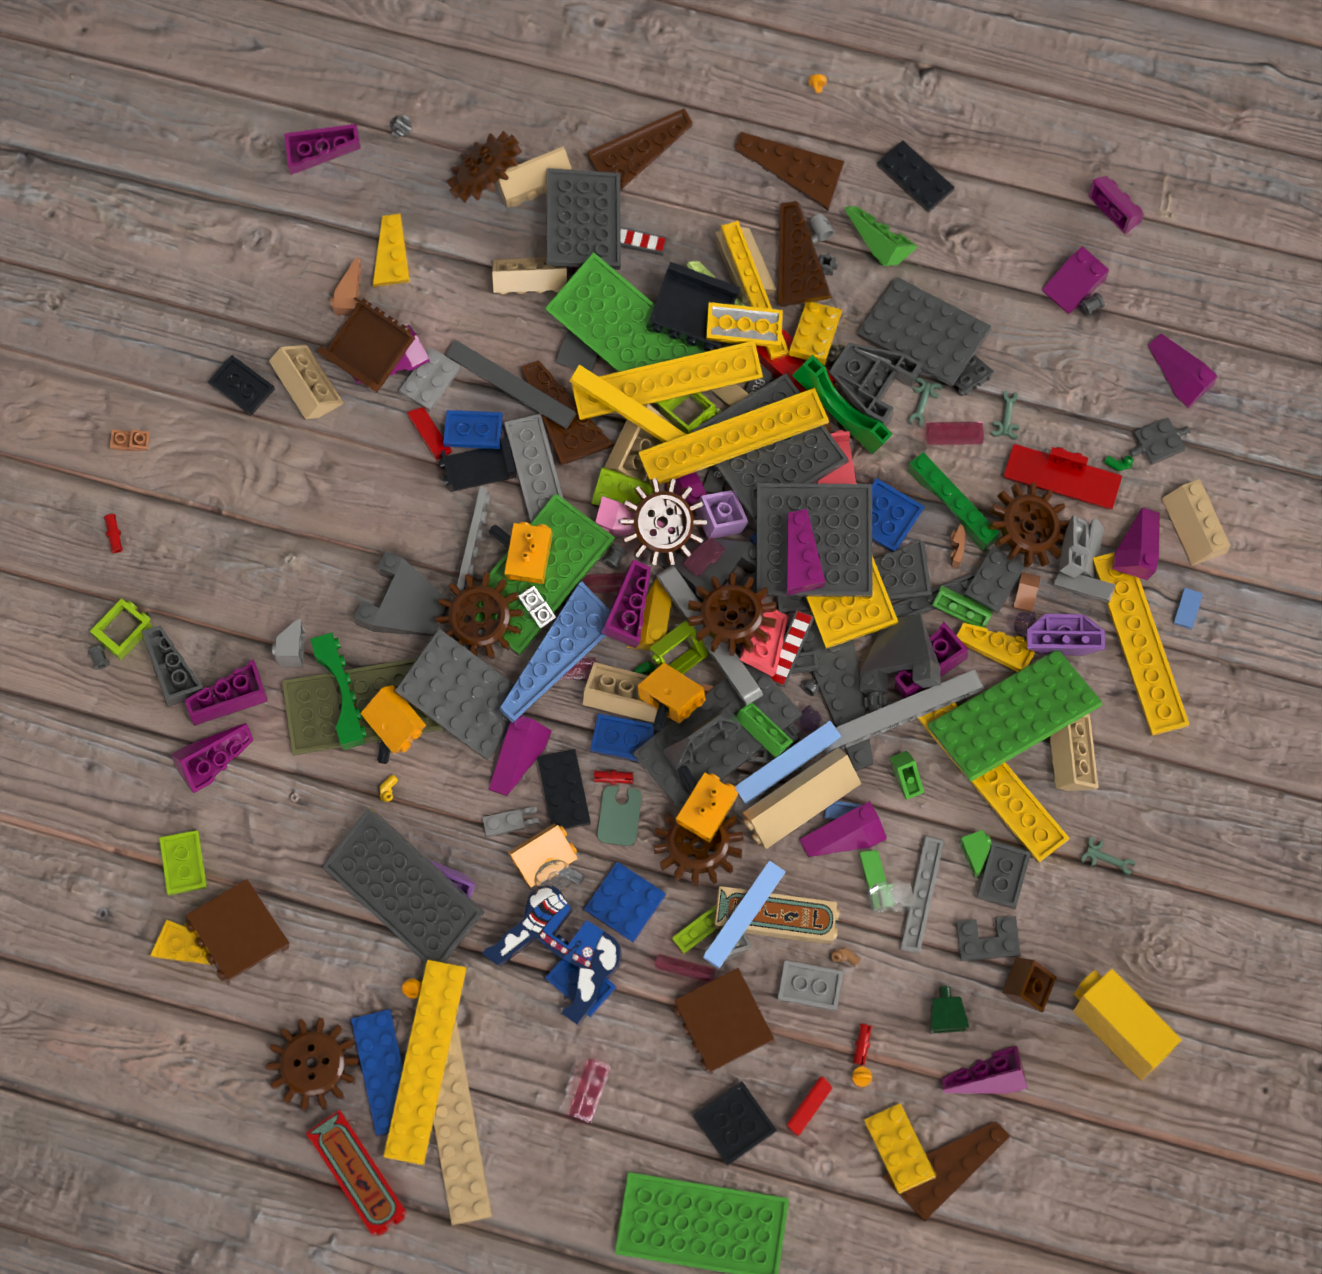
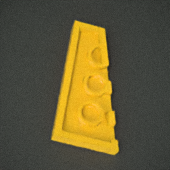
M401 213L382 216L373 287L408 283L410 278Z
M967 623L962 624L957 634V637L967 648L1016 672L1028 667L1035 654L1034 651L1027 649V640L1024 637H1013L1005 635L1004 632L1000 631L996 633L988 631L987 628Z
M166 920L150 956L153 958L210 965L205 956L207 955L204 948L200 949L196 944L194 933H189L187 928Z

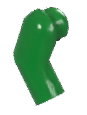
M1108 456L1104 464L1116 471L1130 469L1133 466L1134 460L1131 456H1125L1121 460Z
M645 661L638 665L634 672L640 674L648 672L650 674L655 671L656 667L651 661Z

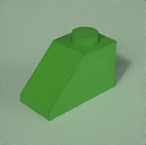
M904 751L890 757L894 775L906 800L924 793L916 762L909 752Z
M983 830L962 837L959 842L974 878L979 876L991 848L990 845H992L989 835H985Z

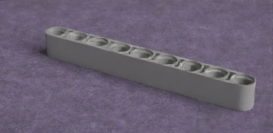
M674 565L656 575L687 622L688 617L701 615V612L688 609L689 600L699 602V600ZM702 624L693 626L697 632L704 628ZM708 635L701 640L746 706L763 696L760 687L741 660H739L736 653L734 656L729 655V644L721 642L718 649L712 652L711 642L713 638Z
M976 670L962 674L941 683V685L931 687L835 727L842 738L825 749L826 754L828 755L836 748L843 750L979 693L984 687Z

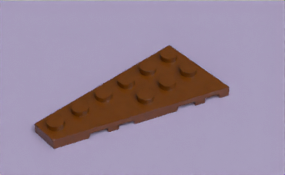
M684 108L588 151L587 155L597 172L620 173L621 191L693 126V122Z
M740 132L735 151L750 161H755L764 170L775 174L778 179L796 191L804 193L810 197V200L818 202L824 209L829 211L844 161Z
M799 202L781 203L778 304L782 307L832 299Z
M539 360L521 366L528 384L576 412V416L567 429L541 414L561 466L614 447V443L604 435L603 431L590 418L579 419L576 401L568 395L565 389L559 385Z
M995 1121L927 1154V1159L936 1177L898 1194L889 1173L881 1178L925 1222L1011 1135Z

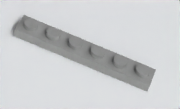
M480 486L457 583L460 591L468 588L465 575L473 576L475 565L473 560L477 558L479 552L477 542L482 539L483 529H481V525L486 522L487 512H485L486 505L489 506L491 500L487 487Z

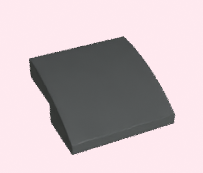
M569 330L556 363L575 370L578 365H581L590 372H593L599 355Z

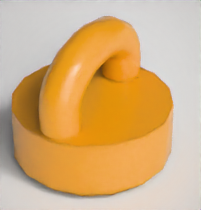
M822 74L811 75L808 78L809 86L813 87L817 93H820L822 87L826 85V76Z
M409 978L403 983L402 991L408 998L415 999L420 995L422 983L414 978Z
M858 1067L852 1073V1081L857 1087H866L872 1080V1073L866 1067Z

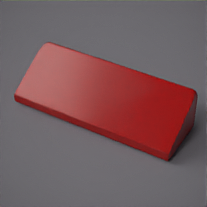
M424 407L407 412L409 420L436 461L439 458H443L441 451L445 450L446 456L452 453L450 447H444V438Z
M820 1076L787 1123V1129L797 1136L802 1133L832 1090L831 1084L823 1076Z

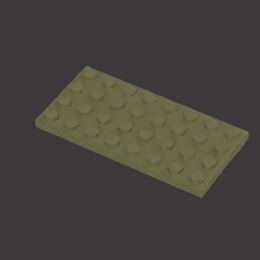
M417 658L344 670V673H349L351 684H348L349 690H354L357 701L353 702L355 709L359 708L361 713L381 688L391 685L397 688ZM325 673L283 680L282 684L293 756L342 748L336 730L342 710V694L339 683L333 674ZM408 703L426 724L422 734L445 730ZM361 715L362 719H359L360 726L364 725L367 737H364L365 744L381 741L378 734Z

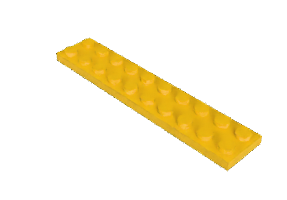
M755 341L612 373L600 376L599 378L641 405L761 379L763 375ZM572 384L580 420L616 412Z
M815 388L640 451L638 454L649 481L656 478L659 485L668 482L669 479L680 478L829 423V419Z
M1115 552L1094 557V568L1098 580L1116 584L1111 602H1106L1151 736L1188 727L1190 724L1140 578L1112 569Z
M956 703L917 718L952 761L953 759L928 729V724L957 708ZM1006 762L971 782L1018 840L1031 852V855L1038 863L1069 841L1070 838Z
M427 960L384 1158L424 1166L467 971L466 967Z

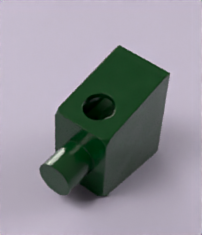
M950 986L939 987L940 998H934L931 1001L929 1033L968 1031L969 1023L961 997H952Z

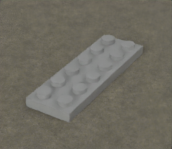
M541 414L504 422L531 523L555 494L563 498Z

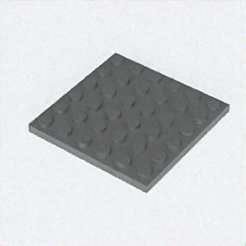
M785 373L691 430V432L794 396L800 392ZM822 425L715 464L714 466L751 518L755 520L757 519V483L814 484L848 463L849 459L825 426Z
M757 483V592L767 587L768 596H787L788 513L807 509L825 585L823 588L788 596L872 597V484Z

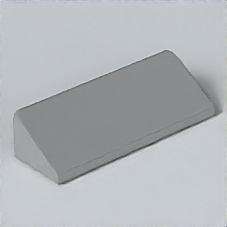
M1095 518L1092 519L1089 527V552L1084 556V571L1080 574L1090 578L1095 577L1096 571L1093 558L1099 556L1104 533V526Z
M1059 572L1054 586L1058 589L1110 603L1116 584L1083 575L1073 578Z

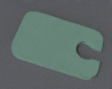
M608 786L603 791L597 833L598 839L601 843L632 846L637 838L642 800L641 792L637 789L628 788V802L618 804L615 797L618 794L619 787Z

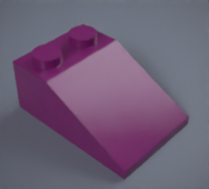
M1081 246L1046 284L1042 292L1069 315L1080 305V301L1085 300L1107 279L1109 269Z

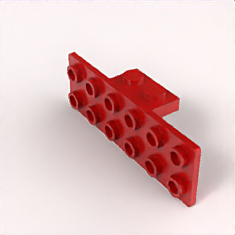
M1013 444L1004 478L1025 485L1036 483V488L1045 491L1051 490L1053 493L1112 510L1122 475L1087 465L1089 457H1085V455L1078 452H1068L1061 447H1052L1050 454Z

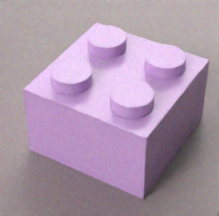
M732 490L703 495L698 500V502L703 503V506L695 511L699 519L707 520V524L702 527L708 540L740 534L748 523L740 501Z

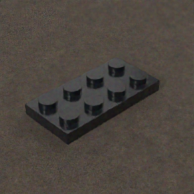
M904 140L877 162V166L928 213L954 191L955 187Z
M572 749L538 756L551 825L555 823L559 827L562 826L564 830L591 825L576 750Z

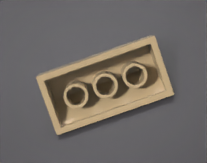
M564 146L521 163L516 167L507 169L505 173L509 177L508 180L500 178L497 181L498 190L507 208L516 207L526 200H533L539 195L546 193L547 168L572 170Z
M741 227L766 294L769 295L777 292L750 229ZM721 230L715 232V243L733 284L741 287L738 293L743 304L747 303L748 299Z
M546 257L493 259L494 293L501 295L508 294L509 292L524 294L527 291L543 293L547 290L560 292L567 284V266L546 265Z
M307 345L280 347L269 360L305 419L320 418L344 403Z
M649 404L643 405L656 415L660 416L661 418L672 424L669 420H667L663 415H661ZM627 419L605 468L647 481L648 477L638 452L663 442Z
M1200 479L1184 484L1162 498V502L1191 566L1227 554L1230 543Z
M594 662L584 690L583 705L654 723L657 709L639 698L637 685L647 678L648 675Z
M1087 714L1050 736L1056 789L1065 791L1099 789L1090 714Z

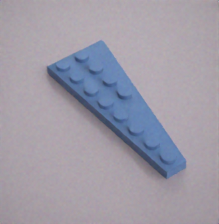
M582 581L574 590L499 709L512 723L607 636L600 632L610 610Z

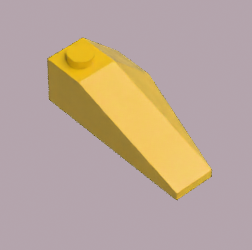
M657 577L646 596L640 643L636 648L627 645V648L651 651L650 647L668 633L672 599Z

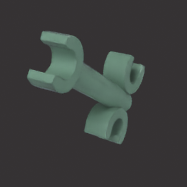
M917 378L916 383L921 384L922 387L914 386L913 392L922 394L916 412L910 416L909 424H912L914 419H918L920 421L919 427L921 428L924 422L922 415L928 397L930 395L933 399H938L939 394L933 390H941L942 385L926 383L924 379Z
M1007 391L1004 392L1003 400L1006 404L1003 424L998 421L993 422V427L999 428V431H992L991 436L999 437L1002 435L1008 436L1012 440H1017L1018 434H1013L1011 431H1019V425L1012 424L1010 426L1013 404L1018 397L1017 392H1015L1013 398H1008Z
M1094 837L1089 839V848L1087 853L1082 856L1081 863H1084L1086 858H1090L1092 860L1091 867L1093 868L1098 858L1121 868L1125 875L1131 874L1132 871L1128 870L1126 865L1134 866V860L1127 859L1123 861L1099 850L1103 847L1104 841L1101 840L1100 844L1095 846L1093 845Z

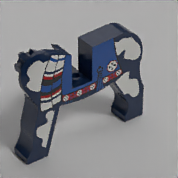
M549 885L541 886L533 890L528 896L523 920L504 934L497 944L485 948L482 954L501 967L538 939L559 958L579 967L576 998L561 1013L580 1026L598 1002L600 991L606 980L618 970L622 961V950L614 937L586 920L570 943L559 934L555 937V934L573 910L559 889Z

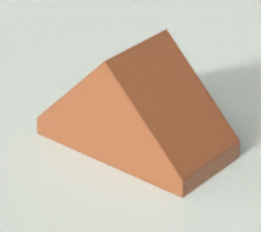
M1022 572L1013 608L1032 613L1039 588L1040 576Z

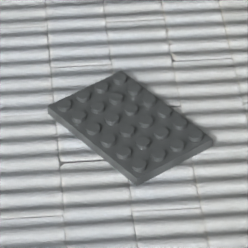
M547 168L546 265L581 267L594 252L614 270H620V173Z
M896 277L857 332V336L880 349L912 357L922 363V371L953 386L992 330V327Z
M441 629L436 631L394 690L397 695L485 760H489L507 734L511 723L499 709L514 687V684Z

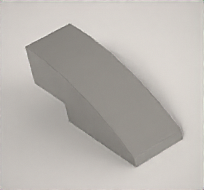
M1073 515L1062 546L1060 572L1076 578L1084 571V556L1089 552V522Z

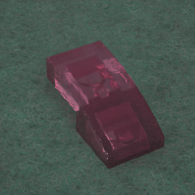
M711 537L699 546L683 565L695 575L700 576L709 563H715L726 548Z

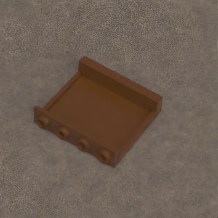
M354 297L358 304L327 349L320 346L317 352L378 393L415 337L410 334L412 330L404 324L400 327L397 325L398 321L390 315L388 318L385 317V312L378 307H375V309L371 308L372 304L366 299L359 300Z
M248 879L186 914V922L184 924L189 933H194L196 944L200 949L204 948L207 953L205 955L207 961L211 966L215 965L218 978L221 981H225L227 985L230 984V980L281 950L283 953L289 949V941Z
M739 968L674 1000L676 1006L673 1008L678 1018L683 1017L685 1023L682 1026L686 1034H691L694 1039L691 1044L695 1052H700L703 1057L700 1060L704 1071L709 1070L711 1074L726 1064L766 1044L770 1045L775 1042Z

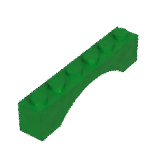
M813 355L792 375L806 390L815 388L822 405L871 454H874L892 436L893 433L879 420L863 415L839 395L828 376L826 367Z
M924 452L909 463L908 472L921 486L937 496L964 526L969 537L983 552L997 541L1000 532L988 529L990 522Z
M332 632L311 638L310 641L317 662L333 674L341 689L342 710L336 725L341 747L343 750L363 745L365 744L364 737H367L364 725L360 726L359 719H362L359 708L355 709L353 702L357 700L354 690H349L348 684H351V679L348 672L344 673L343 667L346 666L344 656H339L338 649L341 648L338 637L334 638Z

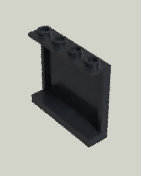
M670 262L647 328H650L655 333H664L671 339L683 340L690 346L702 347L706 352L719 349L720 341L706 339L708 303L734 305L741 287Z

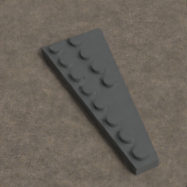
M919 541V543L911 546H905L898 551L884 554V556L874 559L890 601L929 597L932 595L924 541ZM777 596L779 611L784 614L795 613L796 610L801 612L811 611L806 597Z
M817 625L811 626L802 650L803 652L817 650L819 670L812 673L816 683L819 684V690L835 727L866 715L862 691H860V677L854 640L826 649ZM870 739L845 748L855 771L873 765Z

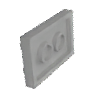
M430 347L426 352L430 361L414 369L399 389L400 394L428 411L433 409L462 369L461 365Z
M785 960L777 1001L837 1011L844 971Z

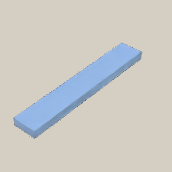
M831 721L827 722L736 785L738 795L747 804L842 738V736Z
M771 861L767 863L702 958L718 969L721 967L786 871Z

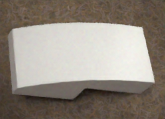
M535 586L519 595L520 601L540 628L556 618Z

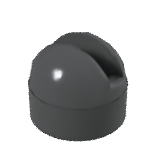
M813 679L807 680L802 685V689L810 696H814L819 689V684H814L815 680Z

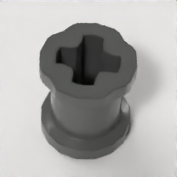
M1096 292L1091 298L1080 301V305L1084 313L1090 315L1095 309L1105 307V302L1102 296Z
M613 544L611 552L607 558L603 559V562L610 568L617 570L619 562L623 556L625 557L627 552L620 546Z
M97 645L88 650V654L91 655L94 663V670H100L110 665L104 653V645Z

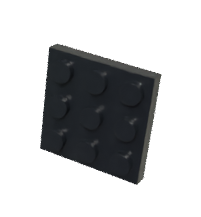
M743 1081L693 1115V1118L727 1166L777 1132Z

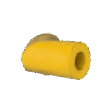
M393 774L379 787L380 798L383 802H390L393 799L392 787L399 781Z

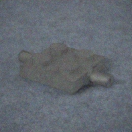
M1167 417L1135 431L1134 436L1138 441L1139 447L1129 450L1131 457L1142 453L1148 458L1150 464L1153 465L1185 451L1186 447L1181 440V436L1190 433L1188 426L1177 430Z

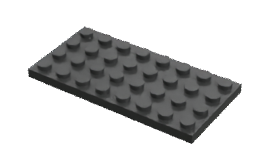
M746 663L743 664L763 693V696L752 703L782 731H785L802 717L800 710L768 674ZM727 678L705 695L706 701H704L702 706L695 709L688 718L684 719L680 724L673 720L633 753V756L680 811L690 797V794L679 774L664 756L663 749H665V745L668 742L678 740L710 718L713 712L720 707L728 706L735 717L737 716L739 710L746 705ZM741 725V730L727 740L719 732L693 750V763L688 768L697 784L704 772L708 775L710 773L715 774L720 778L719 781L721 782L764 746Z
M372 807L367 808L323 866L328 873L426 964L427 960L445 963L485 913L483 909Z

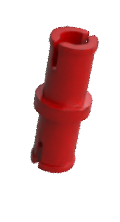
M116 514L105 515L106 537L109 538L111 553H120L123 551L120 539L121 530L118 529Z
M613 769L612 771L595 770L594 783L603 782L611 783V785H616V783L633 784L634 772H617Z
M860 1023L858 1039L854 1044L856 1049L852 1063L865 1066L867 1050L871 1045L869 1040L872 1025L868 1026V1024Z

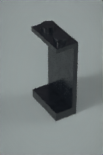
M508 437L500 438V449L480 448L446 456L445 450L441 451L443 458H439L441 469L446 471V475H443L445 487L449 486L450 492L516 478Z

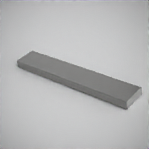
M927 836L924 838L900 948L902 951L920 954L944 840Z

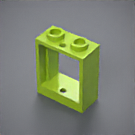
M701 393L658 403L660 413L686 434L692 433L691 430L717 415L716 406ZM688 397L705 410L689 426L672 413Z
M122 598L90 631L92 636L119 660H122L143 638L142 631L153 628L149 622L151 619L144 612L140 614L136 611L137 607L131 601L126 602ZM125 609L140 621L141 624L118 646L103 631Z
M684 621L650 647L653 654L651 656L652 660L656 665L660 666L666 663L662 656L687 639L691 649L669 665L681 674H685L709 654L702 641L698 642L696 640L697 631L693 626H689L687 621Z

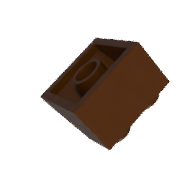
M1016 957L1002 994L1016 1003L1043 1013L1057 976L1035 960Z

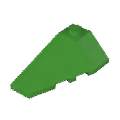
M846 206V213L873 255L879 259V263L887 267L898 265L916 250L917 245L901 233L897 236L889 231L890 227L888 225L875 222V217L857 206Z

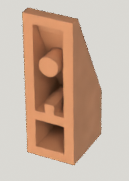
M355 258L336 287L334 297H331L330 306L334 309L335 315L350 316L358 304L354 297L359 299L360 258Z

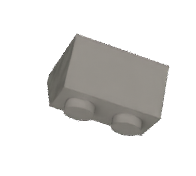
M301 619L295 620L276 637V643H273L272 653L275 655V661H278L280 667L303 668L306 631Z

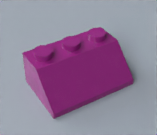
M1107 176L1098 177L1093 180L1088 197L1125 235L1141 223L1144 215L1142 209L1130 200L1127 193L1122 192L1118 188L1114 180H1110Z

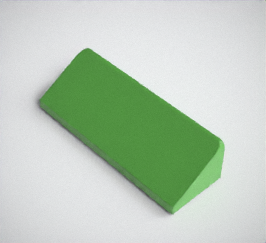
M944 586L940 587L932 606L968 624L983 628L986 627L993 612Z
M750 703L739 710L736 716L738 721L774 757H778L793 743V740L754 703Z
M878 850L859 852L874 911L893 907Z

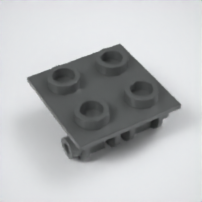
M974 355L955 382V385L960 388L958 390L960 395L967 396L973 389H977V385L979 387L982 386L983 383L991 379L994 371Z

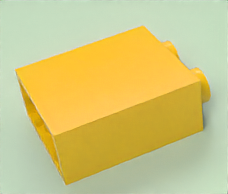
M1095 969L1080 983L1079 988L1073 994L1079 1000L1073 1012L1140 1081L1152 1072L1182 1041L1113 969L1104 976Z

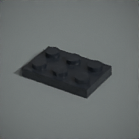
M233 355L228 358L208 381L211 387L250 416L255 413L275 390L271 383Z

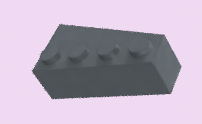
M161 625L142 631L143 640L167 707L183 703L185 699L204 689Z

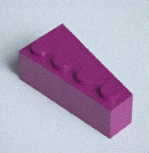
M357 124L284 133L288 168L291 175L361 149Z
M807 509L788 513L787 596L823 588L825 585Z
M633 559L628 566L600 633L633 648L639 645L651 567Z
M943 622L936 633H933L930 637L940 665V678L968 658L967 647L948 625ZM913 669L902 670L895 677V689L904 699L925 689L913 682Z
M254 659L249 661L248 665L240 669L239 667L234 670L233 674L226 678L217 680L216 684L211 687H206L185 699L189 716L194 726L268 702Z

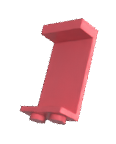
M838 430L830 433L849 459V462L817 481L818 484H856L849 443L850 432Z

